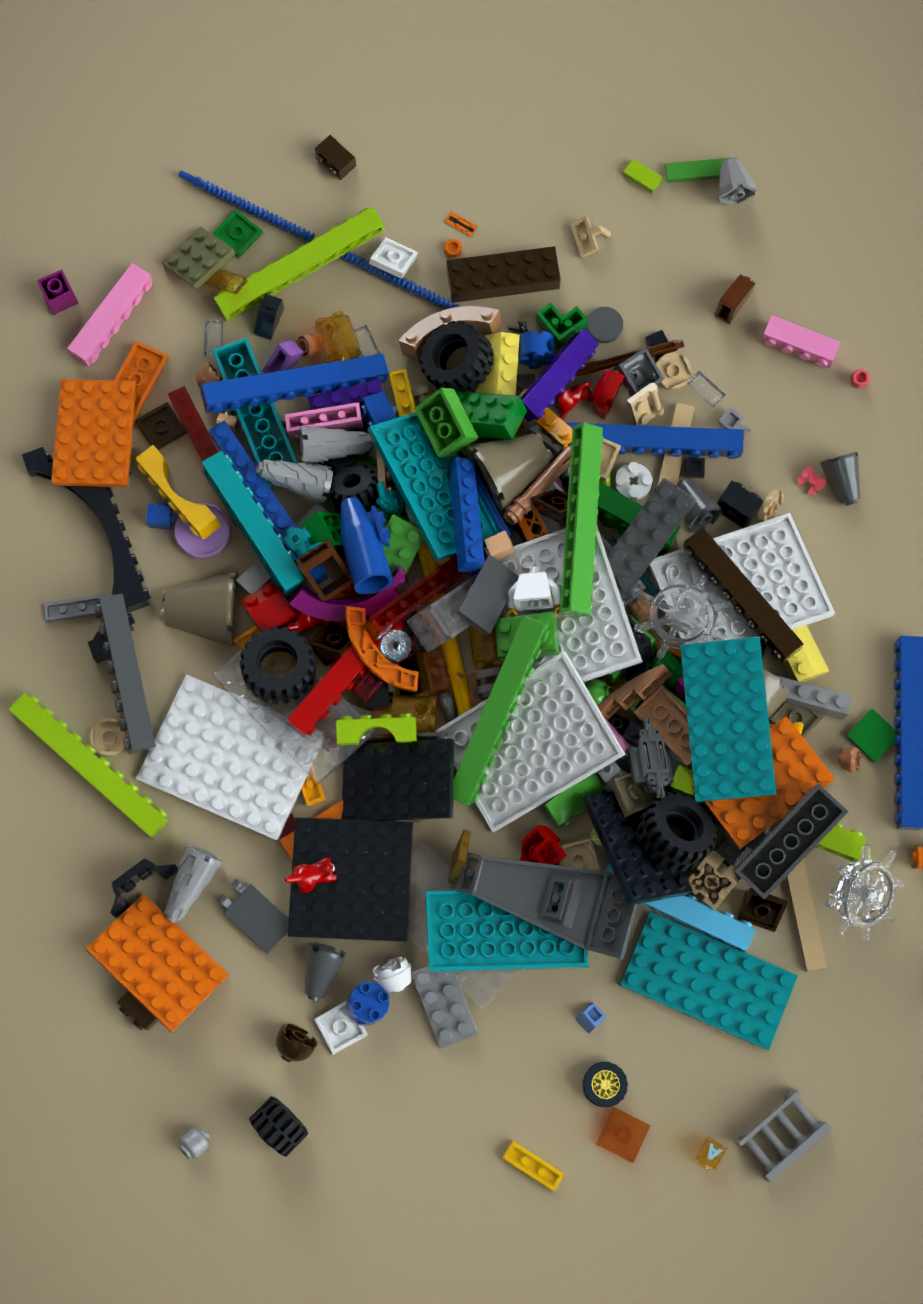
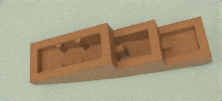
M664 664L657 666L625 683L611 693L597 707L602 715L609 719L621 707L627 711L640 697L645 701L673 674Z

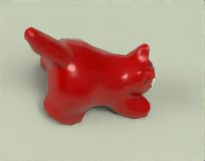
M590 382L577 384L571 390L565 389L560 395H556L554 399L561 412L559 418L564 421L568 412L581 400L592 402Z
M294 609L297 615L292 620L281 625L279 629H283L285 626L290 628V632L296 630L301 633L315 625L324 624V620Z
M327 857L311 865L300 864L295 866L292 871L293 875L286 877L285 882H296L300 892L309 893L316 884L333 882L337 876L332 874L335 867L331 863V859Z

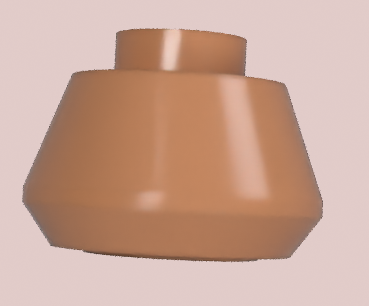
M301 333L299 335L297 346L304 352V357L310 358L320 349L321 343L316 335L310 333Z
M857 747L843 749L842 753L838 755V764H841V768L850 773L858 771L861 761L860 750Z

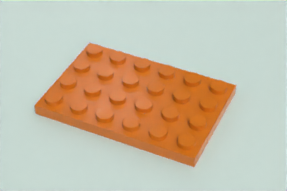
M61 379L51 479L52 485L129 486L136 381Z
M787 716L770 727L777 795L704 802L739 850L780 821L816 782L825 788L835 780V777Z
M143 894L86 948V951L172 1033L229 974L176 923L165 918L166 914Z

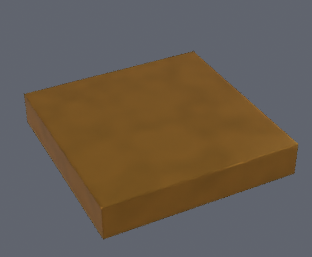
M463 830L453 852L448 884H456L466 862L471 835L468 830Z

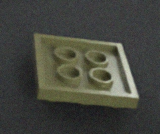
M200 226L162 261V264L197 290L236 253L230 246Z

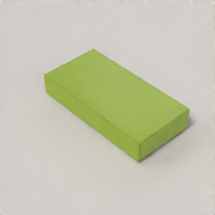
M634 158L623 171L624 176L651 193L655 191L663 180L661 175Z

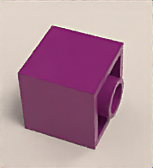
M62 269L37 280L54 315L79 304Z

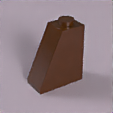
M740 274L720 298L714 315L730 325L753 292L756 283L751 278Z

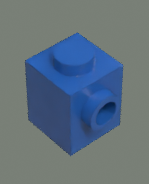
M166 503L148 504L146 517L148 527L172 529V523L175 524L176 513L173 512L172 508Z

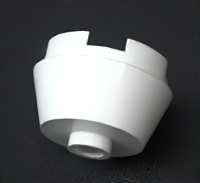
M402 956L387 960L388 963L384 964L381 968L379 965L373 968L374 981L388 993L402 991L411 983V964L408 963L406 958L403 959Z

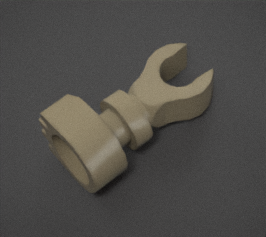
M427 385L412 390L414 398L419 399L417 400L418 404L428 398L425 397L429 392Z

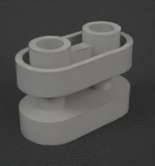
M501 667L473 672L477 682L481 684V686L476 688V695L481 696V699L489 698L495 683L488 684V680L497 679Z

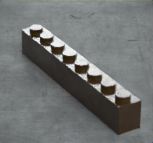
M701 528L685 540L683 545L685 554L689 558H694L697 562L696 566L701 572L705 571L708 574L710 583L714 587H718L722 597L726 601L731 602L734 606V611L739 616H743L747 626L752 631L755 630L760 636V641L764 645H768L772 650V655L777 660L784 663L801 650L804 643L704 528Z

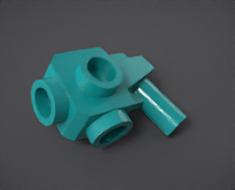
M384 482L377 483L379 498L376 499L377 505L381 506L384 513L390 517L393 514L402 515L405 511V506L403 505L402 498L398 496V492L388 491L386 494Z
M293 526L285 532L287 535L285 542L299 557L323 543L321 541L311 545L310 537L312 535L305 527L301 529Z

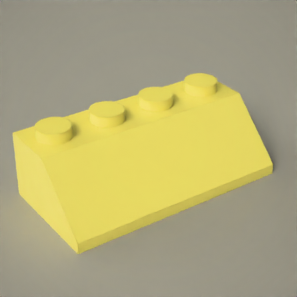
M505 332L484 335L491 343L494 361L493 366H490V374L486 375L484 383L481 382L478 385L479 387L475 390V393L516 395L520 335Z
M807 625L794 629L793 632L804 645L800 651L783 663L790 679L804 683L829 672Z

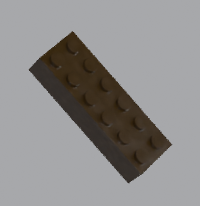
M555 246L446 260L451 302L453 301L454 303L560 289L561 279Z

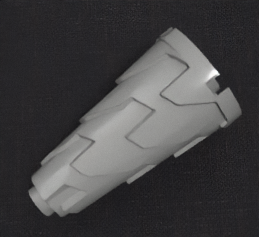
M300 426V451L303 453L301 455V462L304 464L329 461L328 459L346 457V455L363 454L374 447L371 436L366 432Z
M262 460L256 466L258 477L320 504L327 498L323 496V493H329L333 471L330 470L332 469L331 467L314 463L311 465L281 460Z
M187 844L177 868V875L171 886L172 890L165 905V918L174 923L177 920L181 921L185 917L194 901L198 899L206 884H209L223 862L212 853L200 850V847L192 844Z

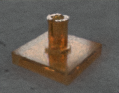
M613 1107L596 1144L634 1163L651 1125Z

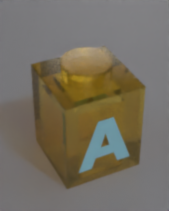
M707 1137L695 1158L699 1160L698 1165L707 1171L710 1168L716 1170L728 1148Z

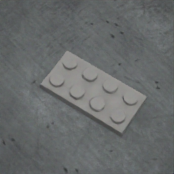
M428 966L411 972L440 1049L478 1034L455 972H429Z

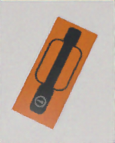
M452 211L444 221L470 237L478 227Z

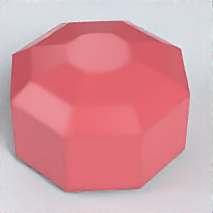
M863 369L856 370L850 378L852 385L857 389L865 388L870 381L869 373Z

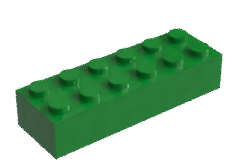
M599 482L597 518L602 521L604 526L608 528L613 527L623 535L643 506ZM680 526L676 528L657 555H664L670 550L678 535Z

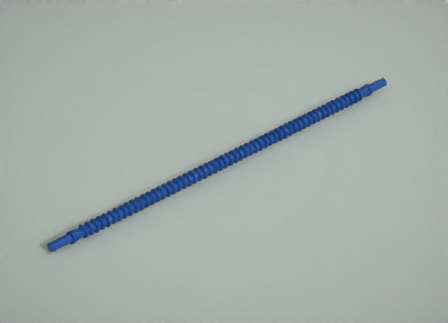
M182 170L178 174V177L193 183V186L203 188L204 192L212 193V196L217 195V198L221 197V200H226L231 205L235 204V207L239 206L241 210L244 208L245 212L253 213V216L258 215L259 219L262 217L263 221L267 220V223L276 224L277 228L281 227V230L290 231V234L294 233L296 237L299 235L300 239L304 238V241L308 240V243L316 237L315 233L310 234L309 230L306 232L305 228L301 229V226L296 227V224L292 225L291 221L287 222V219L278 218V215L274 216L272 212L269 214L268 210L264 211V208L260 209V206L255 207L254 203L251 205L250 201L246 202V199L241 200V197L237 198L236 194L232 195V192L223 191V188L219 189L217 185L214 187V184H210L209 181L205 182L202 178L195 177ZM349 251L341 256V259L349 260L350 264L359 265V268L363 267L365 271L368 269L369 273L373 272V275L378 274V277L382 276L383 280L387 279V282L392 281V284L396 283L397 287L400 285L401 289L406 288V291L410 290L411 294L414 292L415 296L420 295V298L424 297V300L428 299L430 303L438 304V307L443 306L444 310L446 308L459 307V304L454 305L453 301L450 303L449 299L445 300V297L440 298L439 294L436 296L435 292L431 293V290L426 291V288L422 289L421 285L417 286L416 283L412 284V281L408 282L407 278L401 279L369 264L370 260L361 259V256L357 257L356 253L352 254Z

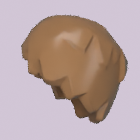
M206 362L202 369L198 371L196 381L201 389L202 384L222 381V377L217 376V369L213 368L209 362Z
M647 594L640 595L634 602L629 604L631 615L642 626L647 627L660 624L655 607L650 604V598Z

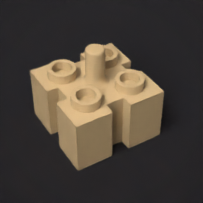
M712 850L689 877L688 881L693 889V893L697 895L700 892L705 896L703 901L716 910L741 877L734 872L735 867L732 864L728 868L722 863L725 859Z

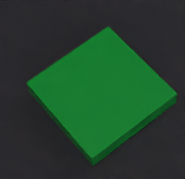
M235 209L212 234L235 251V256L240 258L263 234V230Z
M871 709L845 737L875 763L894 743V737L898 735V732L874 709Z

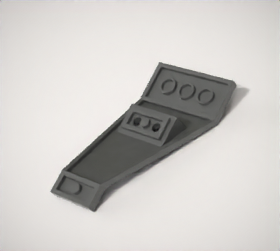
M467 852L466 862L459 875L455 891L478 897L583 949L622 960L624 959L638 904L628 905L614 873L487 857ZM556 906H558L557 912L554 911Z

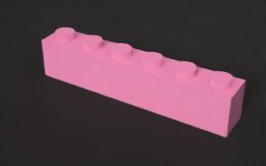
M131 263L67 348L72 357L88 367L98 359L100 351L108 346L109 339L119 331L121 323L129 318L131 310L140 303L143 294L152 287L153 281L148 272Z

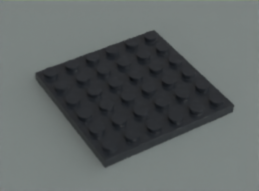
M295 818L292 871L295 866L300 864L311 865L328 857L335 867L332 874H335L337 878L333 882L316 884L309 893L300 892L296 882L291 883L287 936L407 942L413 822Z

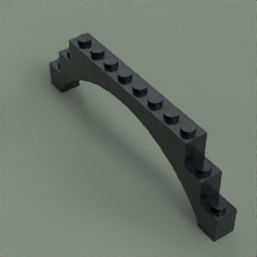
M41 447L21 454L31 477L39 476L49 480L52 479L53 458L50 452H46ZM64 486L83 500L102 523L113 557L114 583L112 595L123 594L130 629L134 631L132 624H135V620L130 612L149 606L148 599L151 596L148 589L142 585V582L145 580L141 570L137 571L136 565L139 563L135 553L131 554L129 549L132 547L129 537L124 535L123 531L126 530L124 522L119 520L117 514H120L117 503L113 504L111 498L114 497L111 487ZM99 630L93 640L88 641L93 659L97 664L109 660L108 655L104 656L102 645L105 640L104 637H100Z

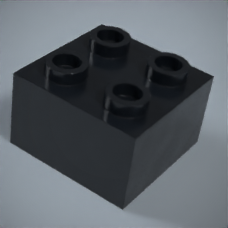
M731 481L720 496L717 504L721 507L723 516L741 528H746L750 525L764 501L758 494L746 490L743 484Z

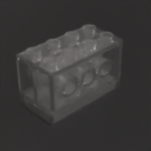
M476 575L406 620L427 653L471 626L470 623L456 614V611Z

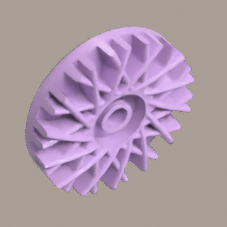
M197 503L206 505L218 519L221 527L203 540L199 535L195 536L189 529L191 525L188 522L184 524L178 516L174 527L176 542L184 553H187L190 557L193 556L194 559L197 557L201 560L203 558L208 560V557L212 556L214 558L216 554L220 555V552L224 551L225 547H228V541L231 540L230 536H232L231 525L227 515L219 507L209 503Z

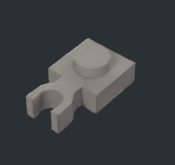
M729 407L718 420L726 429H746L748 432L752 431L748 426L741 424L744 418L732 407Z

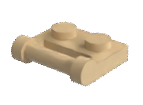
M648 384L626 400L634 425H644L655 416L664 414V407L660 404L657 393V384ZM649 395L651 396V400L653 403L652 408L649 407V403L647 400V397Z

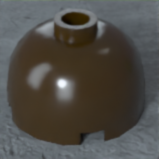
M288 1023L287 1027H285V1024L281 1026L276 1037V1047L285 1061L300 1062L309 1058L317 1046L316 1039L314 1037L310 1039L306 1036L308 1032L305 1029Z

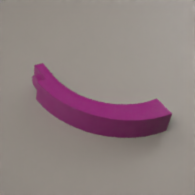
M400 565L391 574L393 581L385 590L350 599L332 598L323 602L316 592L302 584L290 598L289 604L309 616L323 620L346 621V606L366 608L367 617L385 608L399 595V588L396 586L400 587L405 581V569Z

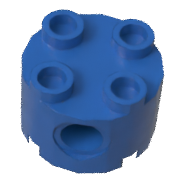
M537 331L520 334L518 363L528 365L529 369H538L541 365H549L555 357L554 336L546 331H542V334H537Z
M373 982L361 983L347 998L346 1009L350 1019L362 1026H370L377 1023L388 1011L389 994L379 984Z

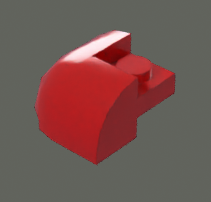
M605 370L592 395V408L600 418L605 420L613 405L614 398L623 384L625 375L612 370Z
M537 825L521 842L520 861L558 865L567 855L558 843L561 839L550 828L543 825Z

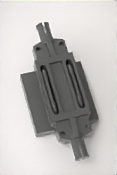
M644 718L642 720L644 729L640 730L638 734V747H629L627 750L633 786L645 785L649 793H656L657 798H660V796L663 798L665 797L664 786L672 784L674 781L668 749L664 745L663 737H660L659 730L652 728L651 719Z

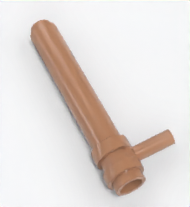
M572 445L567 446L520 497H516L512 505L505 509L503 516L507 522L512 525L519 523L523 519V515H527L533 505L531 498L545 493L570 466Z

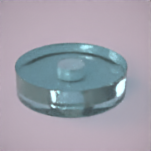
M390 630L380 639V651L390 661L403 660L411 651V640L401 630ZM394 642L398 644L397 649L393 647Z

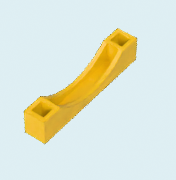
M154 445L135 458L139 464L137 466L138 470L143 476L145 474L149 476L147 478L149 483L153 487L157 486L159 488L157 490L164 500L166 498L169 500L168 504L174 512L179 511L180 514L178 516L184 524L188 522L191 525L189 529L195 536L199 535L204 540L221 527L218 519L206 505L189 502L172 490L168 475L169 465Z

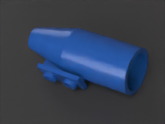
M351 497L341 503V543L355 591L365 595L378 593L388 588L393 581L383 544L386 547L390 546L388 538H391L388 528L384 526L383 522H386L382 511H378L374 505L371 507L372 511L367 512L358 498Z

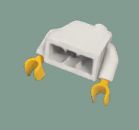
M530 567L529 573L519 575L518 581L508 591V607L510 611L507 612L506 618L511 617L513 613L515 616H520L516 609L517 611L554 608V605H556L554 613L558 618L557 612L560 610L561 600L560 587L553 579L548 578L546 572H541L540 567Z

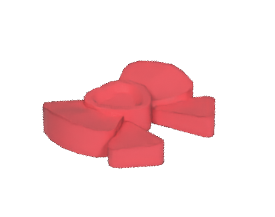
M812 466L806 467L802 471L801 477H798L799 486L809 480L812 486L808 494L812 495L823 489L827 483L826 479L820 478L814 473Z

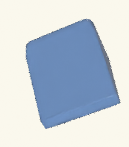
M592 1002L576 1017V1020L590 1033L607 1016Z

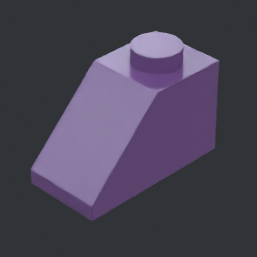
M292 340L280 343L262 371L264 373L293 369L304 352Z

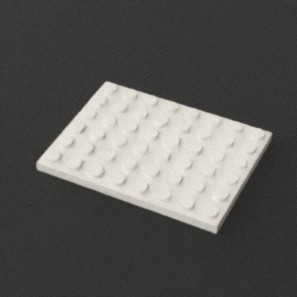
M790 513L713 538L719 546L725 545L728 557L792 630L834 616L835 611ZM683 549L657 557L649 565L681 644L759 637L755 630L752 631L747 626L743 616H739L734 611V606L731 602L726 601L722 597L721 591L717 586L692 587L687 555Z
M597 524L590 615L580 618L569 615L565 617L564 614H560V610L557 612L560 653L566 652L583 682L642 662ZM566 528L513 546L516 553L499 560V562L518 576L529 573L530 567L538 566L541 572H546L548 578L553 579L561 590ZM508 600L502 610L504 618H506L507 612L510 611ZM554 605V608L523 611H517L516 609V612L520 616L546 612L554 613L556 605ZM556 656L540 657L534 660L532 664L533 670Z
M566 652L560 653L533 670L529 678H526L524 683L526 685L525 691L517 699L518 707L514 714L511 713L509 721H511L510 726L506 732H503L501 737L503 742L493 755L495 761L491 767H488L486 772L488 777L484 785H481L478 790L480 796L476 804L492 832L501 829L626 755ZM488 699L435 731L446 733L447 737L445 739H454V766L457 770Z
M186 674L155 738L156 747L149 750L136 779L278 841L326 734L315 730L311 736L307 734L303 738L286 724L288 717Z

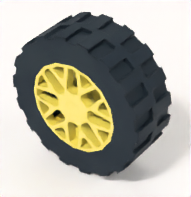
M610 1062L594 1064L587 1070L582 1082L585 1096L591 1103L599 1107H613L619 1104L624 1099L625 1094H627L628 1082L626 1074L618 1065Z

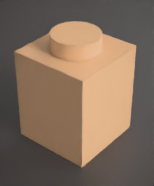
M502 531L484 540L487 545L484 547L486 554H490L498 561L516 553L506 531Z

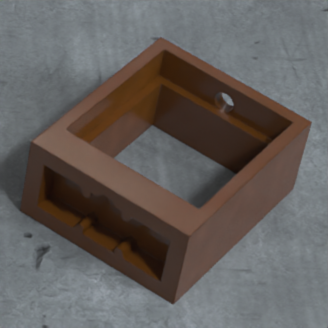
M329 539L296 560L300 570L323 602L334 598L337 593L351 587L353 584L349 568ZM333 555L345 575L321 589L309 570Z

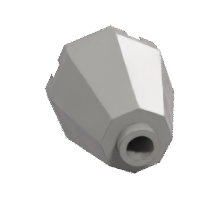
M732 157L725 159L720 167L719 203L729 206L733 205V201H737V204H740L754 197L757 190L756 184L742 163Z

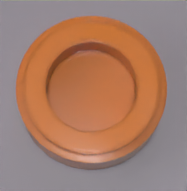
M457 239L447 240L444 244L445 255L449 258L459 257L462 253L461 242Z

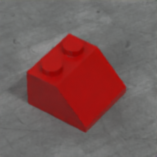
M272 581L240 601L246 614L260 631L264 628L272 630V626L280 627L297 615L280 589Z

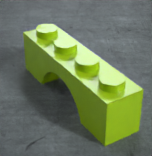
M400 714V718H392V715H380V718L372 719V715L361 716V719H353V716H343L341 720H336L337 744L339 746L358 745L361 737L367 731L375 728L385 729L392 733L397 743L417 742L416 717H412V714Z

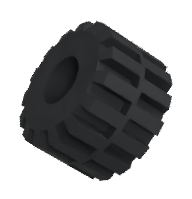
M353 464L350 467L346 465L344 469H338L335 472L336 475L332 476L329 492L340 515L342 501L351 497L358 498L367 512L372 511L371 507L374 505L375 507H380L376 502V499L379 498L376 485L378 480L371 467L368 468L364 464L361 466Z
M270 1096L249 1118L251 1125L263 1141L285 1157L308 1135V1131L303 1123L289 1108L273 1096Z

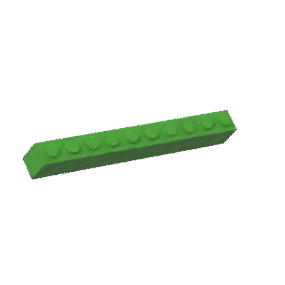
M585 422L574 426L572 433L560 614L578 618L590 615L592 608L591 595L593 590L592 580L594 554L596 551L595 536L597 533L596 521L603 428Z
M523 616L454 778L453 799L466 806L473 804V802L476 803L480 796L478 790L481 785H484L488 777L486 774L488 767H491L495 761L493 755L503 742L501 738L503 732H506L510 726L511 721H509L511 713L514 714L518 707L516 702L519 695L522 696L525 691L526 685L524 683L526 678L531 676L534 669L532 664L541 654L542 641L545 642L549 635L547 630L548 624L530 616Z

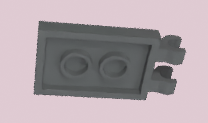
M235 879L231 885L241 893L237 900L233 903L224 894L217 900L227 908L224 914L268 954L288 932L289 918L252 884L246 888Z

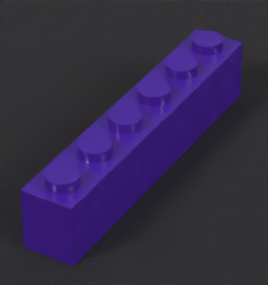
M585 328L572 336L520 397L527 409L524 418L528 422L534 419L539 420L545 414L544 410L546 407L549 408L555 402L554 398L556 395H560L566 389L564 386L576 377L575 373L584 368L586 365L585 361L595 355V349L599 343Z

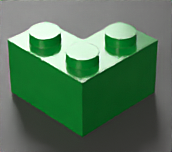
M549 303L536 313V323L543 331L549 332L554 336V345L557 349L566 344L576 332L584 328L587 329L588 318L578 306L562 316L555 306Z
M318 511L301 523L302 527H305L312 535L310 537L311 545L329 539L336 551L343 547L338 531H341V520L337 513Z

